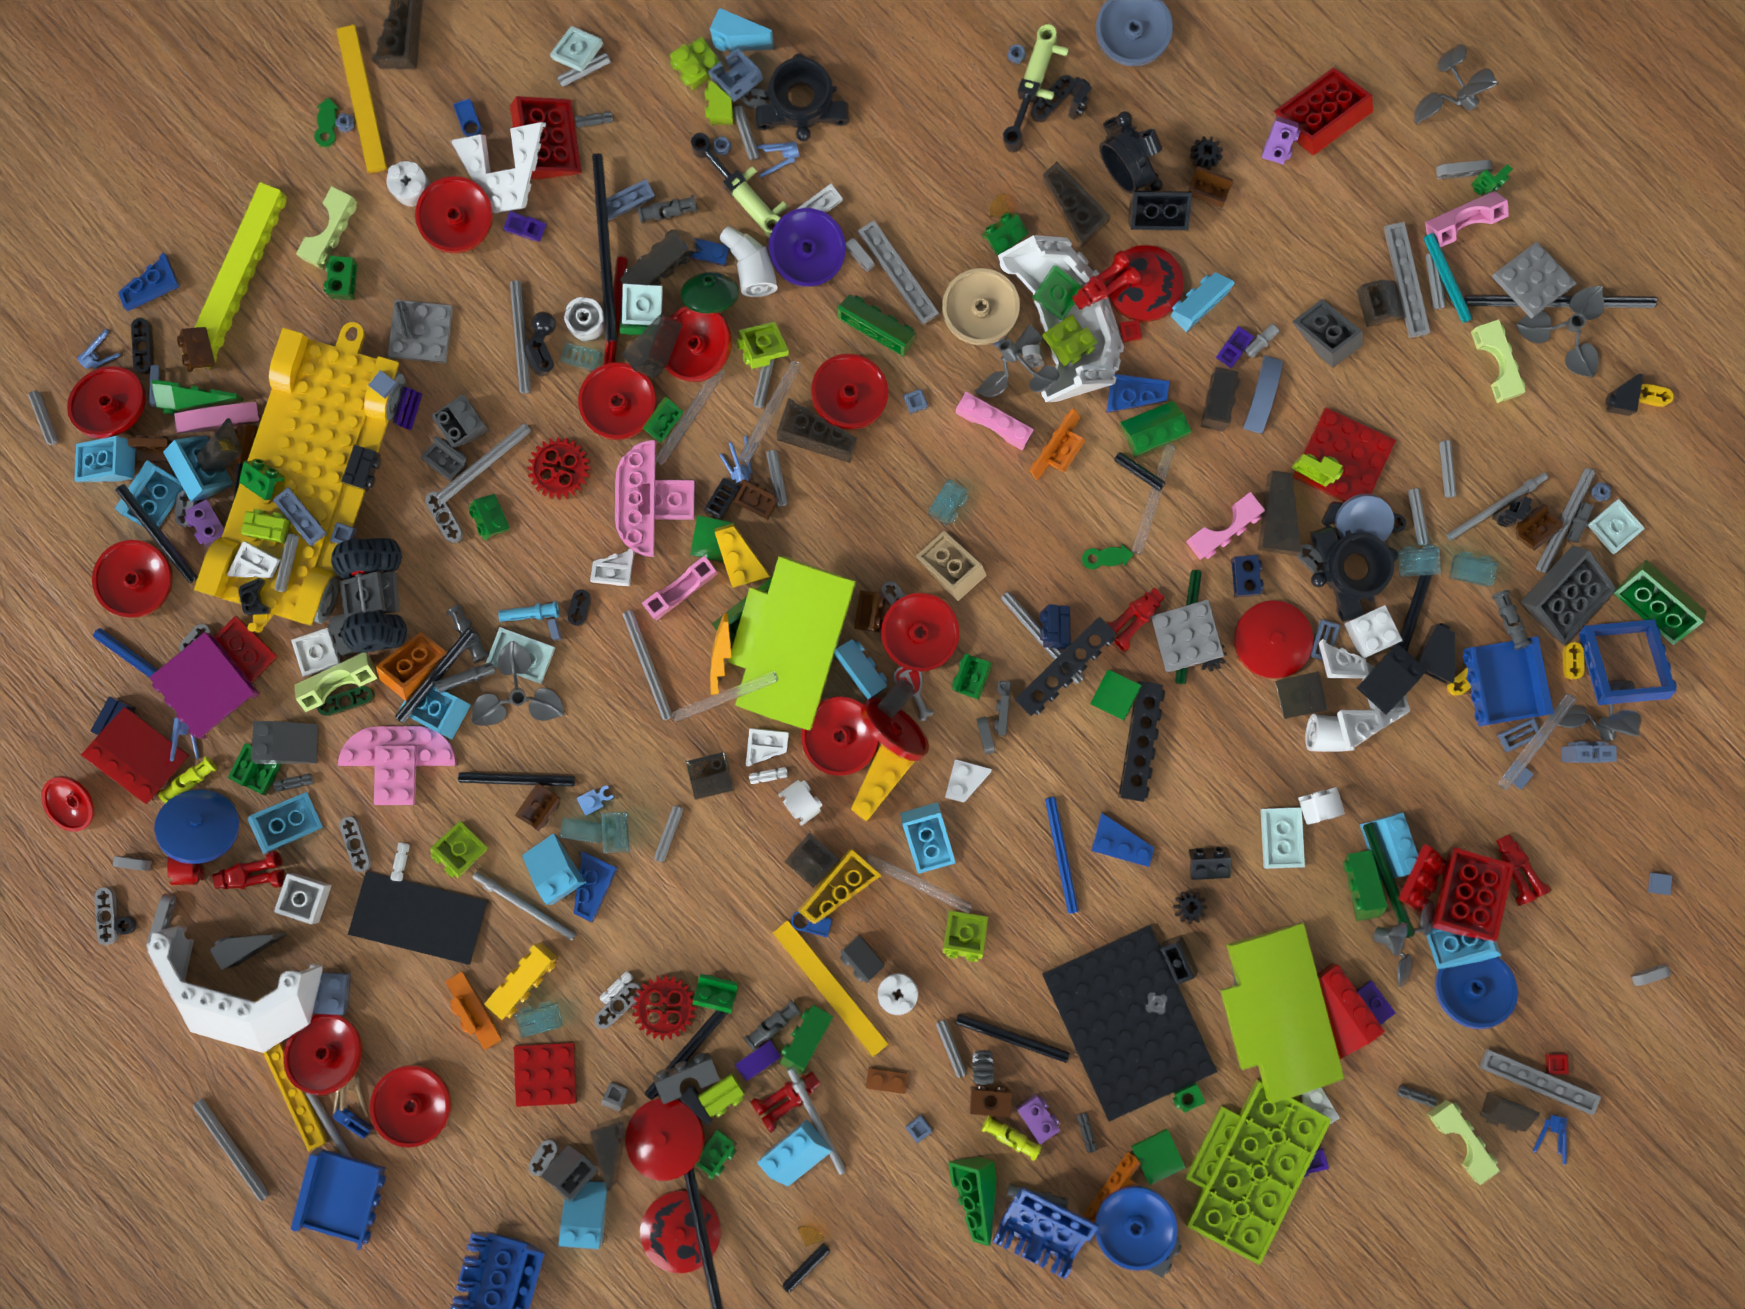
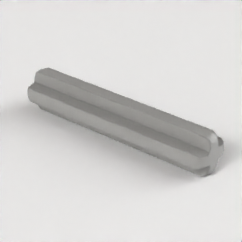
M604 52L594 57L583 72L571 69L557 76V80L563 87L609 64L610 58Z
M741 105L733 108V113L749 160H756L759 158V154L745 112Z
M1430 253L1426 255L1433 307L1434 309H1442L1445 307L1441 276Z
M775 359L770 360V365L762 366L753 403L757 408L764 407Z
M32 391L28 393L46 443L48 445L57 444L59 440L40 392Z
M1445 440L1439 444L1444 495L1446 498H1452L1457 495L1451 441Z
M777 450L767 451L766 455L773 490L776 493L775 497L779 499L777 506L782 507L786 506L788 502Z
M1410 489L1408 495L1417 543L1420 546L1429 544V536L1420 489Z
M287 535L275 584L276 591H287L299 541V536Z
M674 805L654 856L656 861L664 862L683 813L682 807Z
M940 1020L936 1023L943 1044L958 1078L963 1077L967 1072L946 1020Z

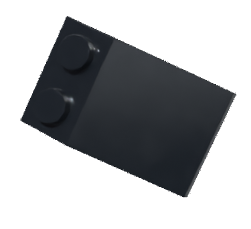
M1397 643L1382 657L1356 688L1387 715L1420 680L1427 669Z

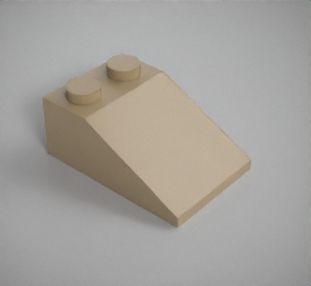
M945 531L916 555L921 564L957 601L987 576L982 564Z

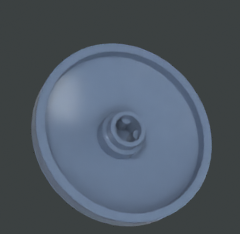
M1107 0L1100 9L1096 21V38L1101 49L1113 61L1126 66L1145 65L1160 57L1170 42L1173 30L1171 14L1162 0Z

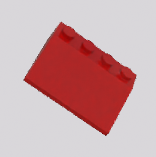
M1333 67L1276 109L1274 114L1298 123L1300 134L1297 142L1314 156L1373 112L1372 94Z
M516 96L510 104L513 128L540 122L546 123V126L542 128L539 141L541 147L537 152L535 171H532L530 179L581 174L582 170L571 99Z
M124 707L81 754L83 758L146 805L190 755L177 746L174 761H170L173 742L127 707Z
M1455 847L1450 850L1431 927L1453 934L1497 942L1514 864Z
M1332 963L1317 973L1339 1060L1366 1046L1385 1033L1383 1027L1339 965Z

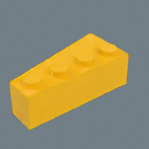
M881 744L851 810L867 822L915 761L901 758Z
M848 850L797 911L811 923L816 924L882 875L853 850Z
M542 942L534 944L529 949L531 953L529 952L519 961L518 965L520 966L509 973L505 979L506 982L502 983L485 1002L484 1005L501 1020L506 1017L510 1019L518 1010L515 1007L519 1002L524 1003L531 995L529 991L532 987L537 988L544 980L542 976L546 971L550 973L556 967L557 963L555 961L559 957Z

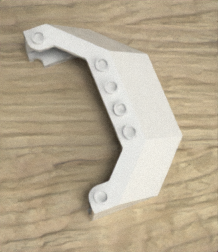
M1033 235L998 255L1001 269L1008 274H1016L1031 290L1033 295L1053 265L1058 266L1082 287L1089 281L1090 277L1100 274L1097 270L1092 271L1087 265L1089 261L1080 251L1075 252L1071 247L1072 242L1066 237ZM1109 298L1091 304L1090 307L1086 306L1081 310L1074 304L1065 317L1066 319L1073 315L1082 329L1087 327L1098 343L1094 346L1096 349L1087 356L1084 353L1081 355L1082 359L1076 364L1069 363L1065 367L1051 349L1052 358L1056 363L1055 368L1059 371L1060 376L1052 386L1041 391L1045 402H1058L1115 384L1116 377L1114 375L1115 371L1119 370L1121 362L1119 355L1124 350V344ZM1034 300L1045 332L1062 321Z
M178 925L152 933L148 953L190 1032L263 1053L310 1024L323 966L311 964L310 969L305 971H287L283 973L277 990L258 1002H253L186 983L185 978L194 943L193 939H187L184 936V932L187 931L186 927Z

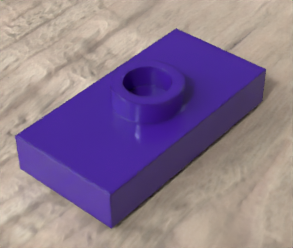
M1371 980L1356 990L1380 1025L1396 1014Z

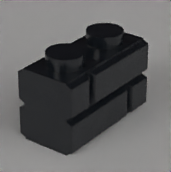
M354 445L341 482L368 492L369 488L374 486V473L381 466V455L376 451Z
M1180 935L1164 941L1160 949L1163 956H1165L1176 984L1194 979L1198 969L1183 936Z

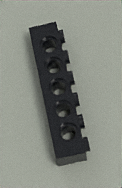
M1099 616L1015 698V701L1030 716L1034 713L1038 716L1046 708L1043 704L1048 700L1052 702L1059 695L1057 691L1062 686L1066 688L1074 681L1071 677L1076 672L1080 675L1088 667L1086 663L1090 659L1094 661L1102 653L1100 649L1104 645L1108 647L1116 640L1114 637L1116 632ZM1094 634L1101 638V643L1096 646L1092 645L1089 641L1090 636ZM1079 648L1084 649L1087 653L1086 658L1078 659L1075 655L1076 650ZM1068 662L1072 665L1070 673L1062 671L1061 666L1063 663ZM1055 676L1058 679V685L1055 687L1050 686L1047 682L1048 677ZM1035 690H1041L1044 693L1042 700L1034 698L1033 693Z
M1138 681L1137 683L1142 685L1133 703L1118 798L1144 802L1145 798L1147 799L1149 796L1147 781L1152 776L1153 768L1150 767V762L1155 757L1156 748H1153V743L1158 738L1159 729L1156 728L1157 721L1161 719L1162 709H1159L1160 701L1163 702L1165 690H1162L1163 685ZM1146 698H1150L1153 701L1151 709L1144 706ZM1143 717H1146L1150 720V726L1148 728H1144L1141 725V719ZM1140 736L1145 737L1147 740V745L1144 748L1138 745V738ZM1137 756H1141L1144 759V764L1141 767L1136 766L1134 762ZM1134 775L1139 776L1141 779L1139 786H1134L1131 782Z

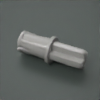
M1270 324L1245 349L1246 354L1253 358L1263 347L1268 346V342L1279 333V329L1274 324Z

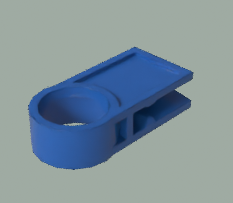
M468 98L454 103L453 106L464 135L466 137L481 135L482 127L471 99ZM475 123L478 125V130L474 134H467L465 132L469 124Z
M797 911L793 914L791 923L796 930L828 937L832 918L824 917L816 924L809 921L807 926L798 928L794 924V917L800 912Z
M338 1107L333 1115V1118L338 1123L362 1139L369 1136L374 1128L347 1108L340 1111V1107Z

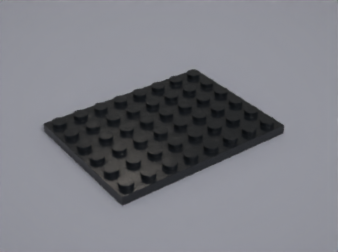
M1150 925L1041 973L1109 1122L1217 1073L1216 1067Z

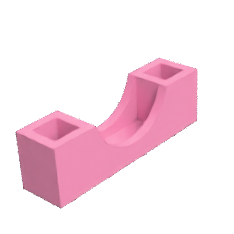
M1495 191L1425 222L1427 235L1434 233L1439 246L1443 247L1456 241L1457 232L1469 224H1493L1508 217L1507 199Z
M965 392L956 408V414L972 423L986 426L999 434L1006 442L1022 451L1034 430L968 392Z
M1251 492L1232 506L1233 521L1228 529L1217 532L1204 527L1186 541L1200 560L1203 557L1208 559L1216 553L1214 549L1219 545L1223 548L1231 542L1230 537L1235 533L1237 536L1247 529L1245 525L1249 522L1254 524L1262 518L1260 514L1265 510Z
M704 555L691 565L675 582L655 592L642 604L653 619L657 621L717 576L718 573Z

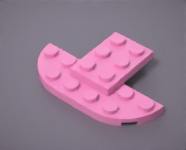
M655 440L645 441L632 447L620 460L615 478V525L617 532L631 550L648 557H654L655 520H694L695 517L694 480H655Z
M377 726L363 729L349 738L340 752L338 766H375L374 805H415L416 766H457V759L451 743L443 735L430 728L420 726Z

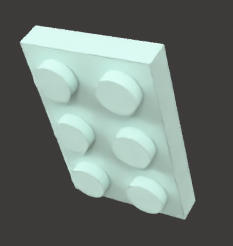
M499 627L486 663L492 661L493 666L498 668V657L501 650L510 641H515L525 648L531 657V666L528 671L523 674L517 673V675L542 684L555 647Z
M1260 809L1264 868L1305 867L1302 809Z

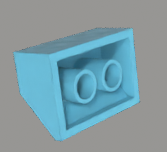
M1216 272L1211 277L1209 275L1205 276L1200 281L1201 286L1198 289L1192 288L1186 294L1188 298L1182 302L1180 300L1172 307L1174 311L1171 317L1185 332L1189 331L1230 292L1235 284L1233 280Z
M206 435L176 439L163 452L191 502L207 499L233 485L230 476Z
M148 460L128 488L158 527H160L176 503L179 492L184 490L178 478ZM120 499L114 509L121 515L143 526L125 502Z
M852 639L838 647L834 655L868 700L888 688L886 685L888 680L882 672L878 674L874 669L877 665L870 656L868 658L865 657L863 654L865 649L860 642L857 641L855 643Z
M1397 812L1359 824L1367 848L1371 850L1363 826L1368 823H1374L1394 878L1411 873L1418 854L1404 813ZM1376 864V868H1377V871H1378V875H1379L1380 881H1383V880H1382V877H1381V875H1380L1379 869H1378V867H1377V864Z
M806 1119L765 1152L757 1163L770 1179L790 1186L832 1152L833 1149Z

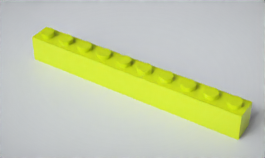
M261 182L258 184L194 327H206L215 362L217 352L224 344L225 334L232 326L234 314L240 308L242 296L246 294L248 283L255 275V267L263 257V249L271 239L272 229L278 223L280 211L286 205L287 196L281 190Z

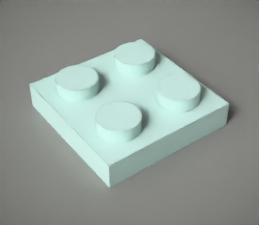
M571 26L550 55L553 60L583 72L602 47L603 42L600 38Z
M623 284L622 324L661 326L663 286Z
M1619 499L1615 500L1588 523V527L1612 554L1617 553L1645 529Z

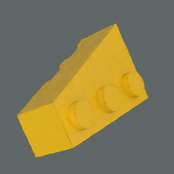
M734 523L715 528V535L732 588L770 577L768 570Z

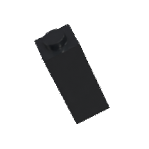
M1439 623L1430 627L1416 660L1427 669L1426 675L1446 685L1453 684L1455 680V632L1451 631L1448 625Z

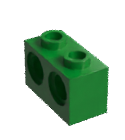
M329 256V262L326 263L327 281H324V291L331 299L354 300L358 263L352 257ZM344 265V269L341 272H337L338 268ZM342 284V288L335 291L336 286Z

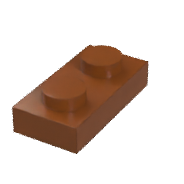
M868 1067L866 1089L905 1094L908 1073Z

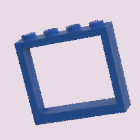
M1655 619L1587 625L1578 634L1598 705L1670 699L1677 691L1676 681L1673 680L1671 674V664L1667 661L1666 648L1662 644L1660 628L1656 625ZM1645 632L1661 687L1611 691L1596 636Z

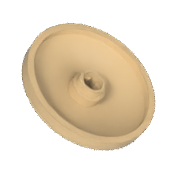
M986 268L971 269L953 279L945 291L942 304L943 317L949 330L960 340L974 345H988L1006 337L1014 328L1020 310L1019 296L1012 282L1003 274Z

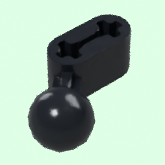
M544 311L538 312L532 318V327L535 332L533 338L525 346V354L533 371L542 377L548 375L554 367L553 359L544 343L546 335L553 333L556 328L554 316Z

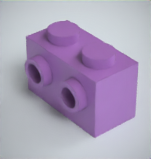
M1276 116L1262 151V158L1284 165L1285 160H1289L1293 152V148H1291L1293 141H1297L1299 137L1298 123Z
M207 499L185 510L187 516L184 518L190 527L194 526L197 530V533L194 535L200 544L204 543L208 547L216 539L222 537L224 528Z
M1034 1094L1016 1108L1039 1144L1060 1131L1057 1126L1060 1122L1054 1113L1051 1115L1048 1113L1046 1108L1049 1106L1042 1096L1038 1098Z

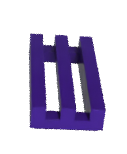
M403 387L393 424L407 430H412L422 393L409 387Z

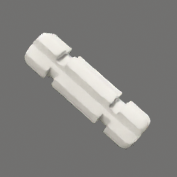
M786 767L778 768V770L762 771L759 774H749L751 784L759 783V781L777 780L779 777L780 779L788 777Z
M398 843V853L395 855L392 868L394 872L392 871L391 880L402 881L404 874L402 870L404 871L408 856L406 852H409L410 847L408 843Z
M628 971L621 975V979L618 978L607 989V992L605 991L600 996L601 1001L604 1004H608L613 999L612 997H615L626 987V984H629L634 979L633 975Z

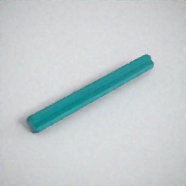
M1430 233L1423 237L1424 242L1461 322L1466 323L1472 319V315L1434 233Z

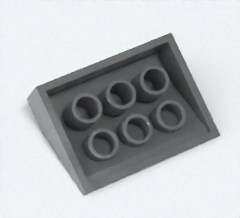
M1572 546L1522 599L1521 603L1536 621L1562 645H1566L1615 592L1616 587L1589 550Z

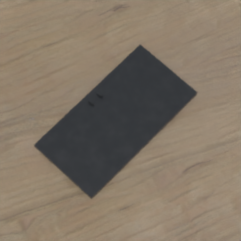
M366 871L348 935L470 965L488 901L405 880L394 881L389 876Z

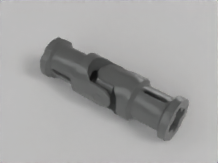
M694 195L681 200L676 198L671 201L653 203L652 206L637 207L641 224L653 219L658 221L672 216H681L682 213L697 212ZM660 207L663 208V213L660 212Z
M1509 590L1500 591L1491 597L1497 603L1499 616L1503 619L1506 632L1511 636L1515 645L1514 650L1526 648L1532 643L1528 641L1524 632V624L1516 613L1517 608L1510 600L1508 595L1510 592Z
M462 604L456 605L446 612L452 618L455 624L454 628L459 632V636L467 628H471L472 624L471 620L467 619L462 610ZM478 633L466 647L473 656L474 664L485 660L489 656V653L485 652L481 645L482 640Z
M790 999L789 1004L780 1011L777 1010L757 1026L758 1029L749 1036H744L745 1041L754 1051L757 1050L758 1045L765 1040H769L780 1029L788 1025V1021L794 1016L800 1015V1009Z

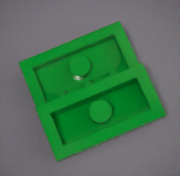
M698 515L690 556L702 558L705 555L709 560L724 563L715 535V528L732 524V522Z
M1107 669L1090 705L1125 721L1142 685Z
M245 743L228 778L241 786L248 787L266 796L282 764H255L251 760L252 745Z
M1167 1128L1131 1145L1136 1158L1141 1162L1140 1166L1149 1185L1186 1168Z

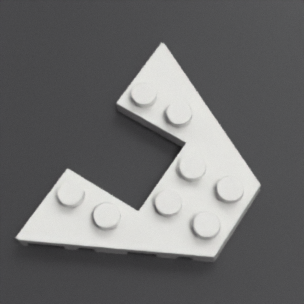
M540 122L510 128L515 169L493 173L490 172L486 135L451 140L472 180L489 197L493 213L526 208L527 196L531 188L529 182L532 171H535L537 152L541 147L539 141L542 128L546 126V123Z
M1324 639L1319 642L1328 678H1358L1363 680L1375 667L1367 663L1366 659L1356 654H1350L1343 648L1337 649L1327 644ZM1406 695L1387 715L1369 699L1368 702L1371 710H1340L1337 715L1346 749L1349 750L1410 712Z

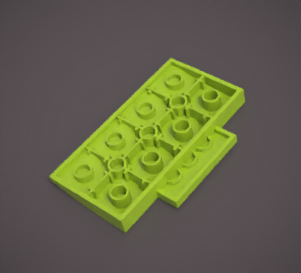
M787 556L778 557L768 593L753 587L749 589L732 647L731 658L728 661L746 669L736 700V706L809 731L812 729L856 581Z
M1304 923L1228 943L1227 948L1237 985L1220 989L1240 1068L1247 1069L1258 1065L1267 1100L1275 1103L1344 1079Z
M1256 1079L1239 1115L1220 1106L1185 1176L1187 1180L1202 1187L1185 1222L1186 1226L1261 1265L1332 1119L1294 1098L1271 1103L1267 1100L1263 1082Z

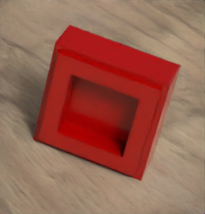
M1139 320L1120 322L1119 326L1123 343L1142 339Z
M1545 1053L1546 1074H1569L1568 1054Z

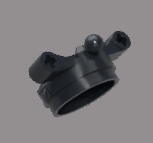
M797 53L793 58L781 63L774 71L768 90H764V95L769 97L771 105L756 107V128L759 130H770L780 125H791V127L798 128L796 131L797 139L805 142L811 136L808 127L814 126L815 123H829L836 126L849 124L848 102L832 101L833 93L837 91V86H832V81L827 71L818 62L806 58L801 53ZM797 85H806L814 92V99L805 107H796L789 101V92Z
M1127 111L1120 112L1118 116L1106 120L1103 123V127L1107 136L1106 140L1100 143L1099 150L1101 158L1115 182L1129 194H1133V191H1143L1147 187L1150 191H1160L1163 186L1162 181L1158 178L1159 174L1155 173L1148 157L1157 154L1163 148L1155 129L1141 132L1135 131L1137 126L1132 124V115Z
M1332 526L1312 531V543L1319 551L1324 563L1322 565L1323 573L1316 572L1312 575V585L1320 588L1327 583L1330 589H1333L1337 602V614L1342 622L1362 616L1363 610L1359 599L1368 598L1370 602L1374 601V596L1385 589L1394 572V561L1398 558L1397 550L1388 547L1384 541L1368 533L1351 534V531L1347 530L1345 531V536L1338 540ZM1351 554L1360 555L1367 562V574L1361 580L1349 578L1344 571V562Z

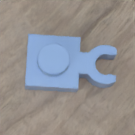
M603 786L599 793L593 789L577 798L585 816L604 807L603 800L609 801L615 797L614 795L605 796L604 792L610 788L609 786Z

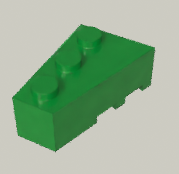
M1372 850L1350 853L1344 859L1343 867L1348 876V885L1351 891L1356 921L1380 918L1388 906Z
M814 1005L811 1006L810 1010L806 1008L801 1016L803 1020L801 1026L796 1025L791 1034L794 1037L791 1044L786 1043L781 1052L784 1056L780 1064L787 1068L794 1066L797 1073L801 1075L834 1016Z

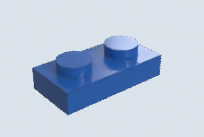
M692 237L688 257L725 266L730 248L726 245Z

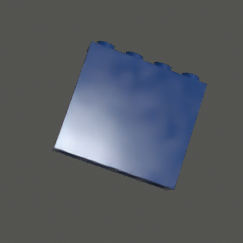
M1538 636L1527 638L1532 644L1520 650H1514L1515 645L1513 641L1463 649V661L1468 670L1467 680L1471 685V700L1475 706L1474 716L1478 726L1554 714Z
M317 1147L309 1155L290 1230L298 1232L304 1227L358 1243L357 1250H360L364 1244H368L372 1232L369 1230L376 1219L374 1210L381 1200L379 1191L386 1181V1175H384L386 1167Z

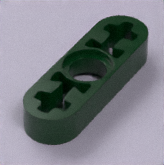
M360 686L327 697L324 704L318 706L317 710L321 715L332 716L371 703L374 700L375 693L370 687ZM363 690L365 692H369V695L366 696V700L365 698H355V696L362 695ZM348 695L351 698V703L349 706L344 707L341 704V699ZM326 702L327 704L336 703L337 705L330 707L329 712L327 710H323V707L326 706Z

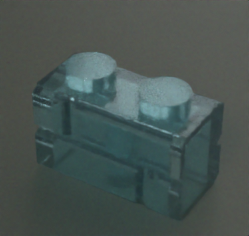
M948 479L927 514L948 526L949 522L954 523L959 515L956 512L959 506L964 507L969 498L966 496L968 490Z
M1425 545L1423 549H1415L1414 546L1403 547V550L1398 551L1399 573L1401 577L1441 574V553L1439 547Z
M1461 552V554L1453 557L1449 578L1489 587L1494 584L1498 562L1492 561V558L1488 556L1476 558L1470 552Z
M627 812L601 813L603 853L630 852Z
M563 818L560 837L602 843L605 823Z
M550 1000L539 1003L540 1007L532 1009V1006L521 1008L520 1013H517L515 1016L520 1037L523 1038L562 1027L563 1023L558 1003L552 1004Z

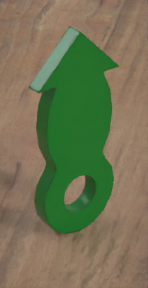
M329 97L316 107L320 110L317 115L318 129L315 131L314 140L323 148L332 146L336 140L333 129L336 126L335 122L337 119L335 110H339V108ZM324 133L329 134V138L326 141L321 140V136Z
M1120 544L1121 548L1108 547L1101 551L1094 548L1087 549L1083 553L1081 561L1085 568L1090 570L1097 569L1101 565L1113 567L1123 563L1124 567L1134 554ZM1095 555L1097 561L1089 563L1088 556Z

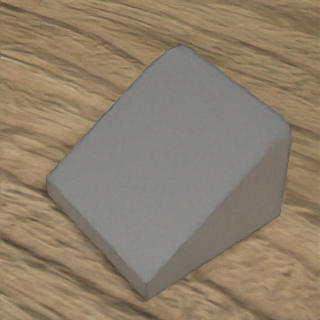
M610 1082L602 1099V1105L620 1112L629 1089Z

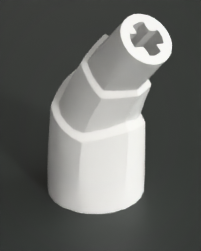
M731 226L726 227L721 233L720 241L731 249V252L738 260L737 269L741 293L749 297H761L774 293L777 290L776 277L766 246L759 244L747 233L743 234Z
M1312 714L1310 716L1305 735L1306 747L1309 751H1352L1359 745L1357 744L1349 750L1346 749L1338 716Z

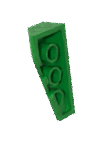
M152 380L156 406L167 415L175 416V413L240 403L244 399L235 393L210 389L208 393L207 390L196 386H191L188 389L187 387L180 386L179 383Z
M982 1157L951 1160L948 1162L951 1183L958 1190L960 1196L958 1202L965 1209L967 1215L965 1221L973 1242L990 1246L997 1181L995 1163L993 1160Z

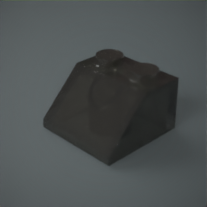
M227 418L214 431L196 454L202 471L224 472L242 453L230 418Z
M1319 671L1275 681L1284 719L1328 710Z
M1487 1092L1480 1115L1487 1118L1486 1122L1498 1126L1501 1123L1506 1125V1130L1517 1133L1518 1130L1526 1132L1539 1117L1540 1112Z

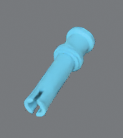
M557 601L549 604L537 603L531 607L498 611L500 622L530 618L543 620V618L547 617L559 618L560 616Z

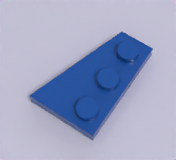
M164 252L159 256L160 259L156 263L150 264L145 268L147 271L139 278L135 277L118 292L123 307L127 311L180 287L168 256Z
M1115 374L1116 382L1109 387L1106 413L1166 402L1169 381Z
M1101 813L1091 851L1149 867L1154 847Z
M582 851V862L579 872L586 883L578 887L576 891L574 914L589 922H593L618 867Z

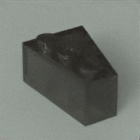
M1215 367L1212 371L1200 427L1221 432L1226 427H1229L1232 418V408L1236 397H1234L1235 390L1238 389L1240 383L1237 371Z

